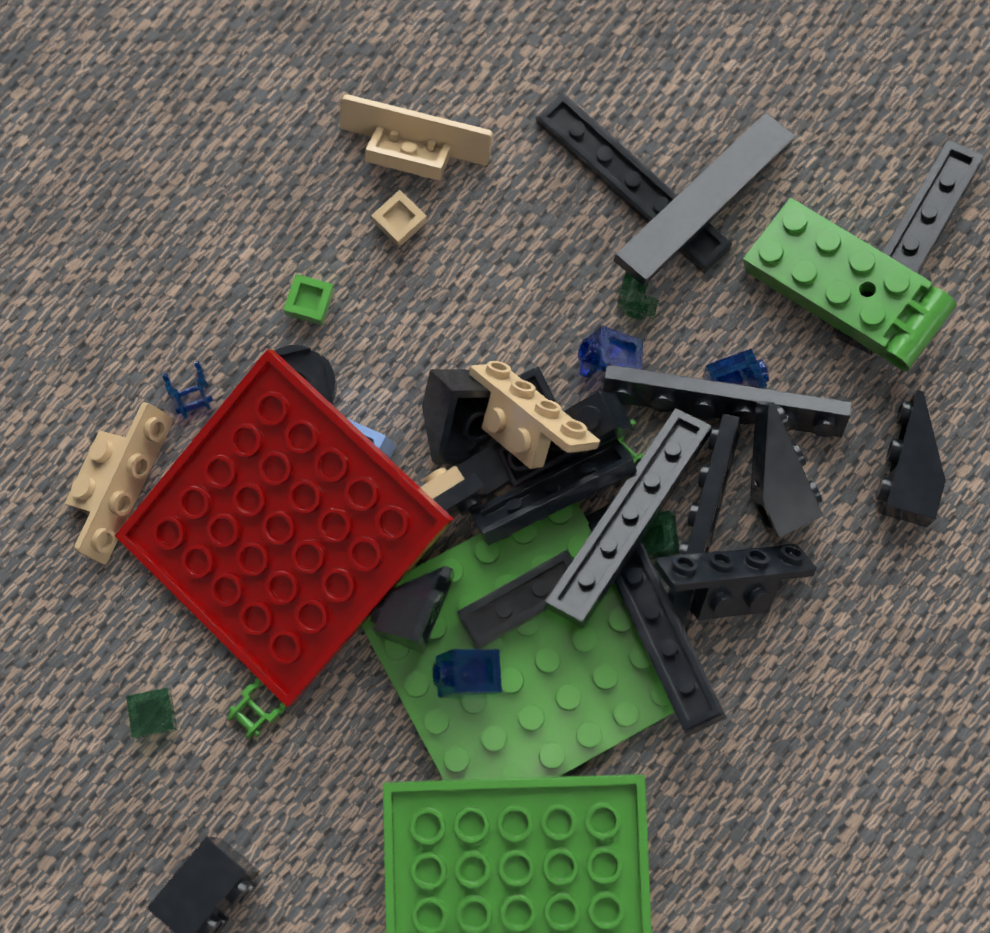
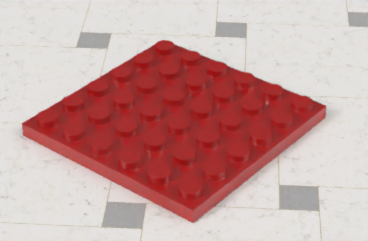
M267 349L115 534V537L273 694L289 707L296 703L372 615L373 610L386 599L388 592L400 583L454 519L274 350Z

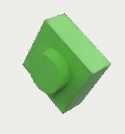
M295 274L283 309L285 315L323 325L335 291L334 285Z

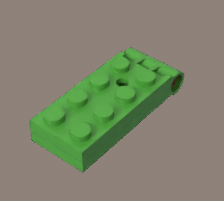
M791 197L743 258L745 271L836 329H839L903 371H908L957 307L956 301L948 293L939 288L932 287L933 282ZM869 291L872 292L874 295L870 297H864L861 294L863 292Z

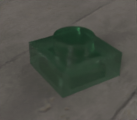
M670 510L659 512L642 538V542L651 560L679 554L676 516Z
M167 687L126 696L132 738L139 739L177 731L170 688Z

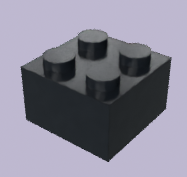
M206 836L147 906V909L174 933H220L229 921L225 913L237 902L240 905L244 903L258 885L253 879L260 871L222 838Z

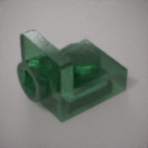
M626 272L618 295L617 307L623 309L625 315L634 319L643 320L646 316L654 319L659 299L645 295L649 282L643 287Z

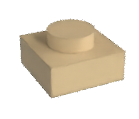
M401 190L395 193L371 215L372 222L398 247L402 246L428 222L427 216Z
M456 465L449 470L442 467L428 475L424 480L426 484L420 488L434 499L463 481L464 477Z

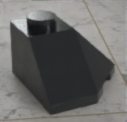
M430 369L422 410L431 459L435 465L461 464L482 451L479 447L492 438L482 429L491 391L469 375V370Z
M443 566L391 589L386 599L372 612L370 622L375 623L373 629L375 634L424 654L454 579L453 569Z

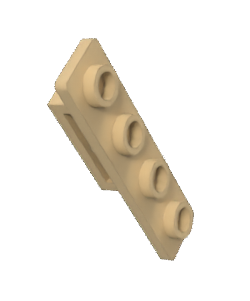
M345 94L341 100L340 128L372 137L366 148L365 162L416 174L425 178L440 180L450 157L481 165H487L490 160L493 132L491 130Z
M489 361L487 364L471 366L469 375L491 391L482 429L530 469L544 466L551 440L568 453L598 448L600 440L587 430L586 425L572 419L561 410L559 404L548 400L535 390L536 388L532 383L518 377L511 371L509 365L499 361Z
M146 402L141 404L126 437L99 430L64 503L76 510L89 514L75 543L74 550L101 564L108 563L118 541L115 534L128 520L173 423L171 416L152 404Z

